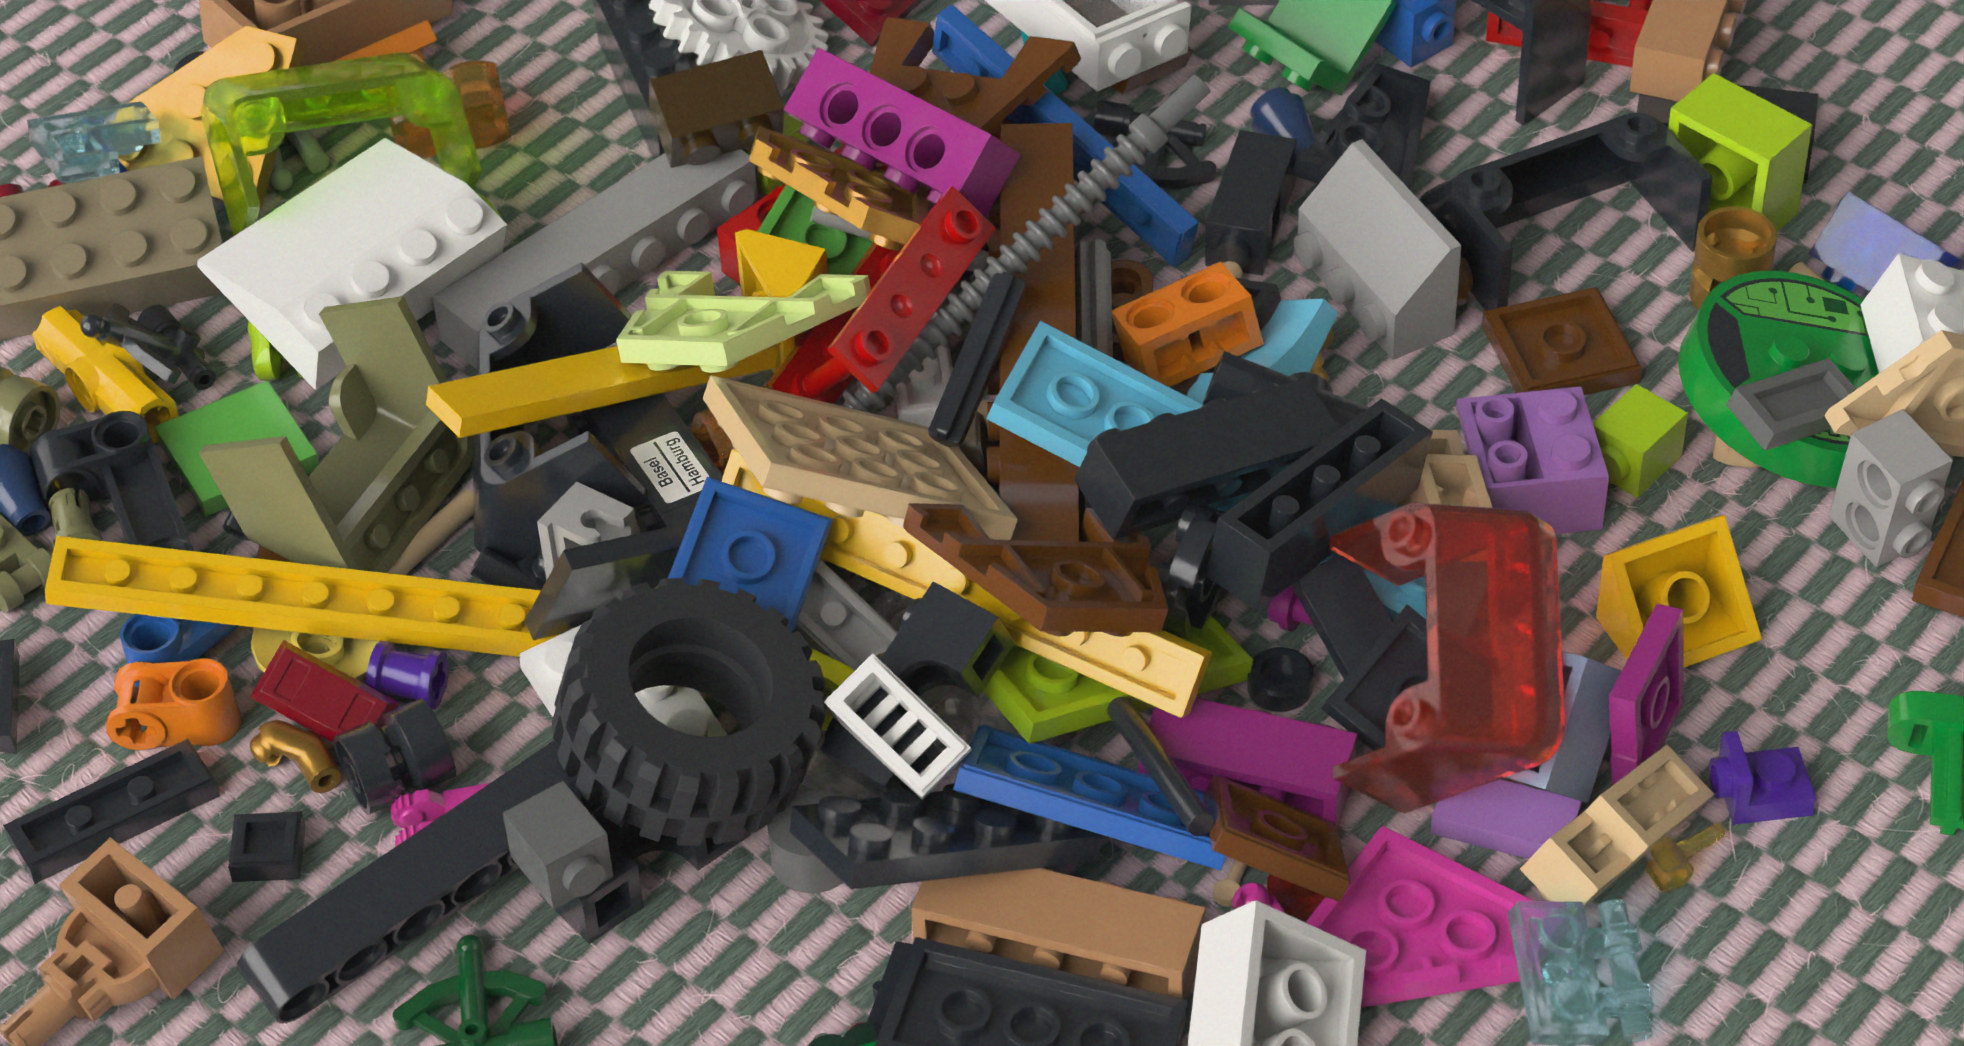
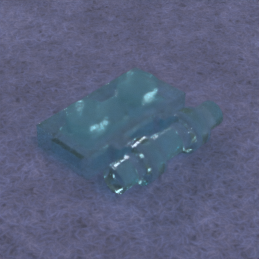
M1614 899L1599 904L1598 910L1602 928H1588L1583 902L1518 901L1507 912L1532 1045H1598L1609 1035L1606 1018L1621 1019L1624 1039L1627 1042L1644 1041L1653 1036L1649 1012L1654 1009L1650 985L1642 982L1636 955L1642 949L1639 929L1637 925L1630 923L1624 900ZM1594 959L1609 960L1614 987H1600Z

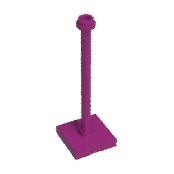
M1289 586L1269 602V620L1278 623L1281 629L1293 632L1297 629L1300 622L1313 626L1292 586ZM1656 604L1609 694L1612 786L1662 748L1684 704L1682 609ZM1443 633L1490 672L1520 680L1528 654Z

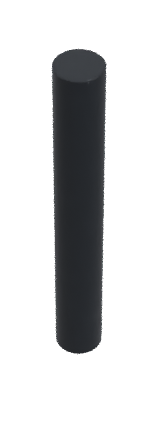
M1122 696L1112 700L1107 707L1108 716L1187 830L1193 836L1207 834L1214 825L1213 816L1139 711L1127 697Z

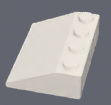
M384 138L200 258L197 262V267L316 390L337 376L346 366L319 315L324 307L404 296L417 321L434 309L432 296L503 253L507 224L467 183Z

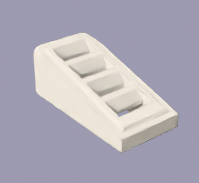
M874 654L865 660L824 701L827 711L922 800L972 751L967 743ZM881 687L889 695L862 720L855 712ZM900 704L907 712L880 737L873 730ZM919 721L926 730L899 756L892 747ZM936 739L940 740L947 748L919 775L910 765Z

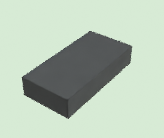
M1828 358L1737 387L1726 406L1762 449L1766 451L1832 429L1824 415L1829 408L1854 392L1856 388L1831 359Z

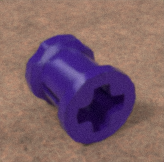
M380 640L374 647L368 663L366 685L386 696L389 694L415 700L423 698L431 709H436L441 703L449 678L447 653L433 650L429 655L397 650L394 642Z

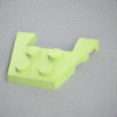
M664 271L657 278L659 289H650L645 296L647 310L635 311L616 339L621 363H646L650 370L656 371L668 370L680 365H700L703 372L709 373L731 369L738 364V361L860 306L871 291L868 275L820 274L790 297L714 296L715 289L711 272Z

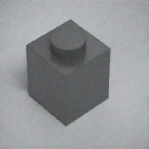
M564 781L503 812L511 858L553 910L576 897L590 894L601 883L613 877L607 833Z

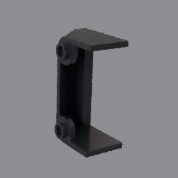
M1471 0L1523 31L1515 121L1523 126L1584 84L1591 23L1589 0Z
M1634 112L1463 171L1426 191L1419 201L1461 244L1460 256L1464 257L1468 262L1473 276V288L1470 293L1486 311L1508 306L1513 248L1499 233L1497 228L1630 182L1686 246L1694 252L1698 224L1708 213L1712 176L1660 120L1646 113Z
M581 262L508 301L497 303L488 310L483 318L479 334L475 376L603 349L617 342L616 339L632 317V314ZM538 421L473 435L474 545L480 553L486 546L512 562L538 554L541 550L537 521L576 482L630 507L648 499L647 489L589 431L543 454L538 442Z

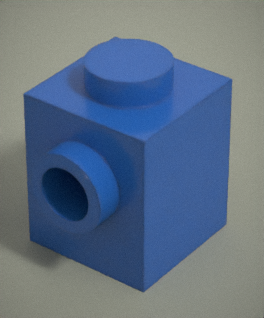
M1397 0L1396 7L1375 39V42L1410 68L1416 66L1453 45L1456 0Z

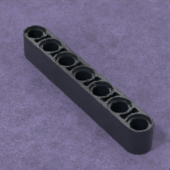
M555 740L260 937L245 950L237 962V970L279 1024H287L306 1015L517 871L519 866L510 855L503 812L561 781L565 782L590 814L598 810L602 805L597 801L590 805L576 790L575 785L578 775L569 777L564 772L557 756L560 746Z

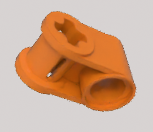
M204 658L185 662H134L121 667L115 675L114 690L118 695L116 709L112 710L107 717L106 733L113 742L131 750L168 747L186 739H189L192 745L213 746L231 739L238 732L242 718L227 670L221 663L213 659ZM136 681H140L139 687L134 686ZM142 725L147 726L145 731H141Z

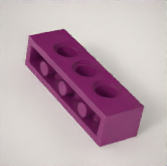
M819 47L784 108L786 112L803 122L799 133L815 143L830 150L834 141H838L845 145L841 152L842 156L860 164L871 172L877 162L886 166L887 170L883 177L913 194L916 193L920 185L930 189L931 192L927 200L933 204H936L943 193L953 185L985 218L1021 155L993 135Z

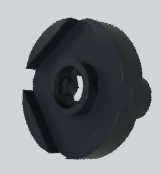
M1189 504L1181 515L1176 531V541L1180 544L1172 564L1163 562L1158 568V574L1168 606V612L1162 628L1165 632L1191 640L1194 638L1192 627L1202 629L1217 602L1222 587L1205 575L1217 520L1225 513L1224 511L1209 506L1200 508Z

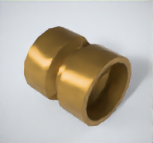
M1737 206L1717 208L1702 218L1698 224L1695 260L1693 261L1689 297L1696 309L1699 310L1708 294L1727 279L1749 272L1771 271L1776 248L1777 230L1770 219L1758 211Z

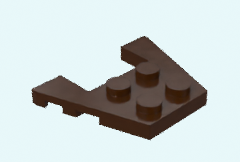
M888 17L883 24L869 73L997 138L1001 134V124H1003L1002 120L1020 104L1032 106L1047 93L1043 83L1060 68L1064 72L1069 73L1078 65L1082 58L1074 41L1030 36L1001 79L976 76L968 73L925 69L919 66L933 46L935 32L929 22ZM877 162V164L875 165V166L886 167V166H884V165H882V164H880V163H878V162Z
M909 503L903 523V528L907 533L1039 631L1054 636H1069L1073 632H1104L1117 637H1127L1133 632L1161 633L1168 612V606L1157 567L1149 566L1148 558L1151 551L1149 538L1141 535V532L1113 540L1094 509L1086 508L1079 531L1088 542L992 540L964 505Z

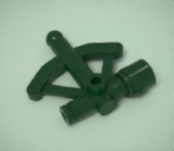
M465 935L457 943L458 975L427 985L397 1007L392 1015L395 1025L399 1030L406 1031L417 1026L446 1043L436 1046H558L552 1017L516 1023L513 1026L529 1004L541 1006L548 1001L549 994L545 983L511 971H486L485 956L483 954L484 944L476 935ZM488 996L512 998V1002L490 1028ZM460 1001L461 1024L458 1027V1031L430 1016L438 1008Z

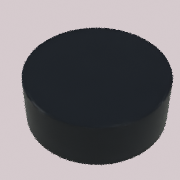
M1274 647L1263 650L1252 658L1253 664L1251 672L1248 673L1247 691L1250 698L1257 705L1270 711L1287 712L1303 706L1310 699L1313 692L1314 671L1311 662L1304 654L1291 648Z

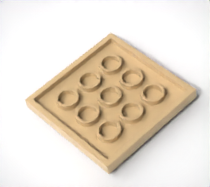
M710 375L703 400L717 419L718 425L723 428L732 441V446L738 450L746 462L747 468L753 472L767 495L788 503H801L803 497L825 501V505L829 509L850 517H863L865 511L886 515L888 521L903 528L909 503L964 505L990 539L1011 540L1018 520L1017 517L959 447H947L936 442L928 434L929 427Z

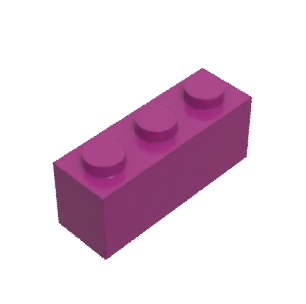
M1197 696L1190 714L1183 718L1154 707L1148 726L1192 788L1206 791L1212 777L1219 775L1334 822L1337 828L1339 827L1355 778L1357 733L1339 730L1329 725H1317L1271 715L1261 710H1248L1212 702ZM1139 760V772L1149 774Z

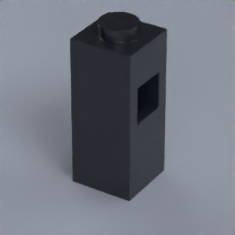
M1239 130L1206 220L1205 266H1211L1220 261L1222 263L1232 261L1241 267L1243 273L1263 276L1296 183V176L1290 175L1296 161L1297 139Z

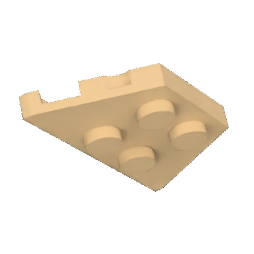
M1944 330L1939 331L1829 408L1824 416L1834 433L1851 436L1853 432L1904 409L1946 454L1964 457V335Z

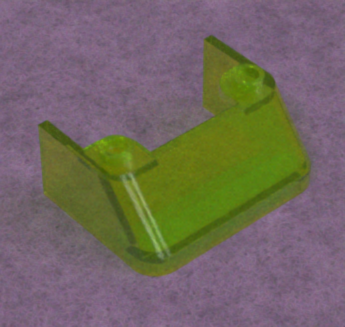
M398 52L224 77L211 83L203 96L200 110L201 119L233 236L257 221L261 206L247 157L272 152L281 144L285 133L404 115L413 124L430 129L442 170L467 183L473 190H475L482 172L457 87L447 76L413 54Z

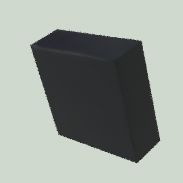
M302 811L234 815L228 864L232 882L300 879L306 828Z

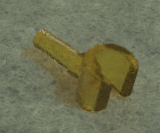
M1715 823L1687 840L1684 839L1676 843L1673 838L1666 836L1653 846L1651 855L1654 860L1647 863L1645 871L1659 891L1664 893L1671 892L1685 885L1694 872V868L1688 860L1725 837L1724 829L1721 825Z

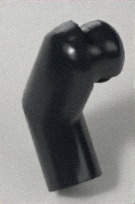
M485 546L470 571V575L488 585L542 590L547 581L542 549L536 555L534 554L522 560L512 562Z

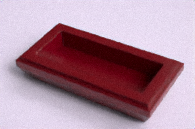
M285 640L282 641L250 696L253 700L334 743L333 736L365 722L371 721L379 727L383 726L386 713L396 710L400 705L399 702Z

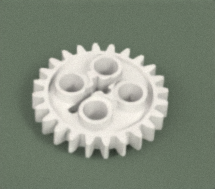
M651 0L649 3V8L656 11L653 18L654 23L667 26L663 36L668 39L680 40L681 44L678 48L680 53H696L698 55L697 65L702 66L762 50L775 84L781 89H786L790 81L796 85L798 84L818 47L825 51L828 49V45L825 42L829 35L820 29L824 21L822 18L810 15L813 5L809 3L797 2L796 0Z

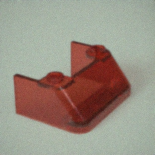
M1410 503L1330 537V549L1397 586L1425 576L1428 681L1406 689L1392 703L1386 719V747L1333 766L1334 780L1405 814L1539 766L1556 753L1565 733L1557 540L1555 531L1549 523L1525 510Z

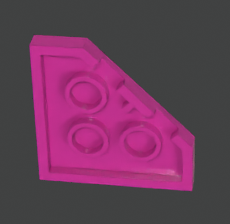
M1382 825L1348 868L1351 882L1341 902L1325 897L1306 921L1309 925L1366 950L1361 1008L1528 980L1562 934L1564 915Z

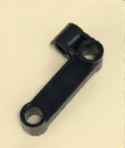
M131 411L112 412L102 418L65 429L51 430L42 434L33 442L29 450L30 459L43 499L49 503L50 498L56 492L67 488H74L77 506L79 505L77 499L79 490L84 491L88 495L90 502L101 498L103 500L110 498L127 544L194 551L150 436L147 422L141 415Z

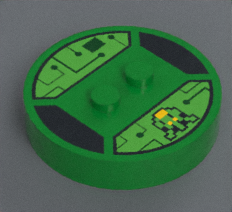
M1784 271L1749 272L1720 283L1703 301L1679 350V374L1685 393L1693 408L1704 423L1722 441L1753 463L1770 472L1801 483L1837 488L1851 436L1834 433L1833 429L1764 451L1726 404L1737 387L1828 358L1831 359L1856 389L1878 375V368L1861 309V303L1864 299L1827 281Z

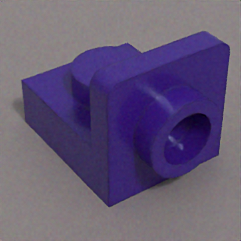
M1737 730L1722 733L1719 757L1710 759L1709 777L1712 792L1715 794L1714 797L1716 799H1725L1733 825L1813 816L1816 796L1799 747L1744 752Z

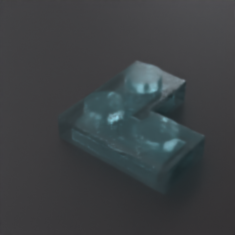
M143 101L27 120L30 143L60 183H73L120 173L118 155L133 154L142 150L143 145L161 142L159 120Z

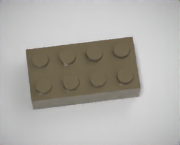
M199 156L0 197V341L32 334L39 327L42 315L57 306H61L66 310L76 309L83 316L95 313L101 317H107L114 303L120 304L127 308L130 313L143 311L153 305L167 306L223 294L197 267V262L200 258L222 244L203 157Z

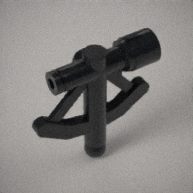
M1099 100L1094 130L1104 136L1117 138L1118 135L1122 134L1127 137L1131 134L1129 125L1143 113L1135 112L1134 107L1128 104ZM1158 107L1150 109L1147 115L1150 116ZM1180 120L1166 134L1168 142L1155 154L1147 151L1143 155L1146 160L1145 164L1139 165L1135 162L1134 165L1160 188H1184L1213 180L1216 177V164L1212 161L1200 162L1184 145L1197 144V146L1203 147L1207 124ZM1116 141V142L1112 143L1111 145H1113L1115 148H1117V146H1118L1119 144H1118V142ZM1166 145L1186 166L1179 168L1161 167Z
M117 303L113 304L107 317L91 313L84 316L81 320L80 328L85 336L124 348L138 362L168 383L175 384L183 373L196 389L206 390L216 380L215 372L204 361V350L197 346L201 337L193 330L182 326L163 305H153L146 308L139 315L137 321L129 317L130 312L127 308Z

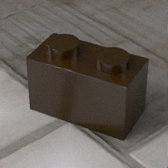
M762 50L650 79L649 112L671 168L684 164L703 165L721 154L743 148L751 150L759 126L783 134L785 107Z

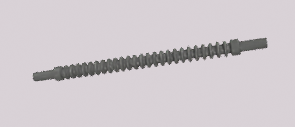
M1194 74L1150 116L1143 113L1129 125L1131 134L1127 137L1122 134L1117 136L1116 139L1119 144L1117 148H1104L1105 159L1101 162L1093 159L1091 161L1093 169L1088 174L1080 171L1078 173L1080 182L1074 186L1071 183H1067L1065 185L1067 194L1063 198L1057 195L1053 196L1052 203L1054 206L1050 210L1040 208L1039 215L1041 218L1036 223L1032 220L1026 221L1027 232L1023 235L1015 232L1013 234L1015 242L1010 247L1002 244L999 248L1002 255L999 258L995 259L989 256L986 260L989 267L985 271L975 269L973 273L976 279L972 283L962 281L960 284L963 289L961 294L958 296L954 293L948 294L947 298L950 302L945 308L939 306L936 310V317L928 321L879 390L871 393L857 380V391L853 394L845 391L843 393L845 402L840 406L868 413L875 406L883 409L885 403L882 399L887 394L895 397L898 395L896 386L900 382L906 385L911 383V378L909 377L911 371L915 369L918 372H922L924 370L922 364L924 359L928 357L931 360H935L937 358L935 350L938 346L941 345L944 348H948L950 346L948 337L953 333L958 336L962 335L963 329L961 325L965 321L973 323L974 313L979 309L994 274L1003 272L1013 275L1018 272L1023 275L1027 274L1029 270L1026 264L1030 260L1040 262L1042 257L1039 252L1043 248L1048 250L1054 249L1055 245L1052 241L1057 235L1061 238L1067 237L1068 233L1065 229L1067 225L1071 223L1074 226H1078L1081 223L1078 217L1081 212L1085 211L1091 214L1094 211L1092 202L1096 199L1101 202L1105 201L1107 196L1104 191L1108 187L1118 189L1120 184L1117 179L1121 175L1126 177L1132 176L1133 172L1130 168L1135 162L1139 165L1145 164L1146 160L1143 155L1147 151L1155 154L1168 142L1166 134L1211 92L1208 86Z

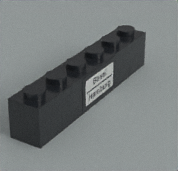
M663 393L566 414L574 437L589 431L647 489L648 499L632 507L635 510L636 521L641 533L679 526L684 536L706 478L710 477L722 481L723 475Z

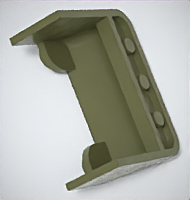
M404 296L324 307L319 313L346 364L334 379L329 394L330 410L344 435L309 477L286 436L205 445L199 452L246 537L252 542L293 563L387 573L471 465L473 460V435L459 438L426 405L428 386L448 381Z

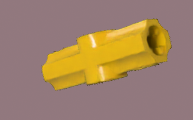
M57 306L43 314L39 327L32 333L36 348L64 374L73 395L83 408L90 413L101 409L106 415L117 411L135 412L141 415L147 422L153 444L158 442L154 426L176 418L179 415L175 401L145 374L143 365L124 348L85 336L80 328V323L84 316L76 309L66 310L61 306Z

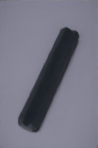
M996 273L992 276L928 428L930 438L941 445L960 447L964 443L1024 299L1027 285L1023 280L1011 273Z

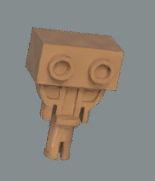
M110 837L59 884L74 910L67 917L59 931L56 952L38 967V970L44 977L42 981L45 985L16 1014H13L0 1025V1034L11 1046H44L73 1017L78 1020L84 1017L95 1022L111 1006L135 1002L149 995L158 987L174 1000L225 951L195 904Z

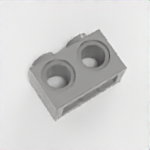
M1901 409L1851 434L1829 517L1876 568L1900 556L1902 558L1912 557L1920 552L1931 539V529L1938 506L1945 495L1944 487L1953 460L1904 409Z

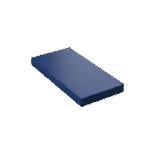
M983 724L982 726L978 725L969 745L972 751L963 759L953 790L1222 871L1226 856L1212 851L1209 832L1203 836L1191 835L1149 774L1040 741L1029 744L1020 735ZM1193 788L1204 803L1203 795L1205 791Z

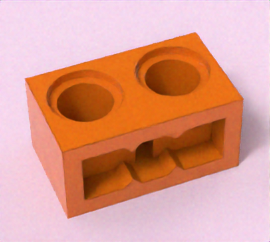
M1221 261L1111 310L1126 362L1131 368L1168 387L1215 367L1224 351L1239 356L1264 345L1251 295Z

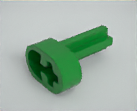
M1929 691L1900 693L1893 697L1888 704L1887 738L1892 746L1901 751L1931 756L1930 825L1940 826V834L1954 835L1956 829L1964 830V697Z

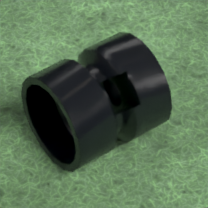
M423 698L386 713L384 725L381 727L368 721L333 736L336 755L343 774L355 799L367 815L393 804L394 799H398L400 795H405L406 787L411 786L419 791L429 789L456 777L454 757L436 715ZM391 752L396 764L389 768L384 754Z

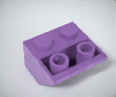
M1582 387L1457 399L1456 410L1469 455L1477 456L1492 506L1539 536L1602 530L1609 474Z

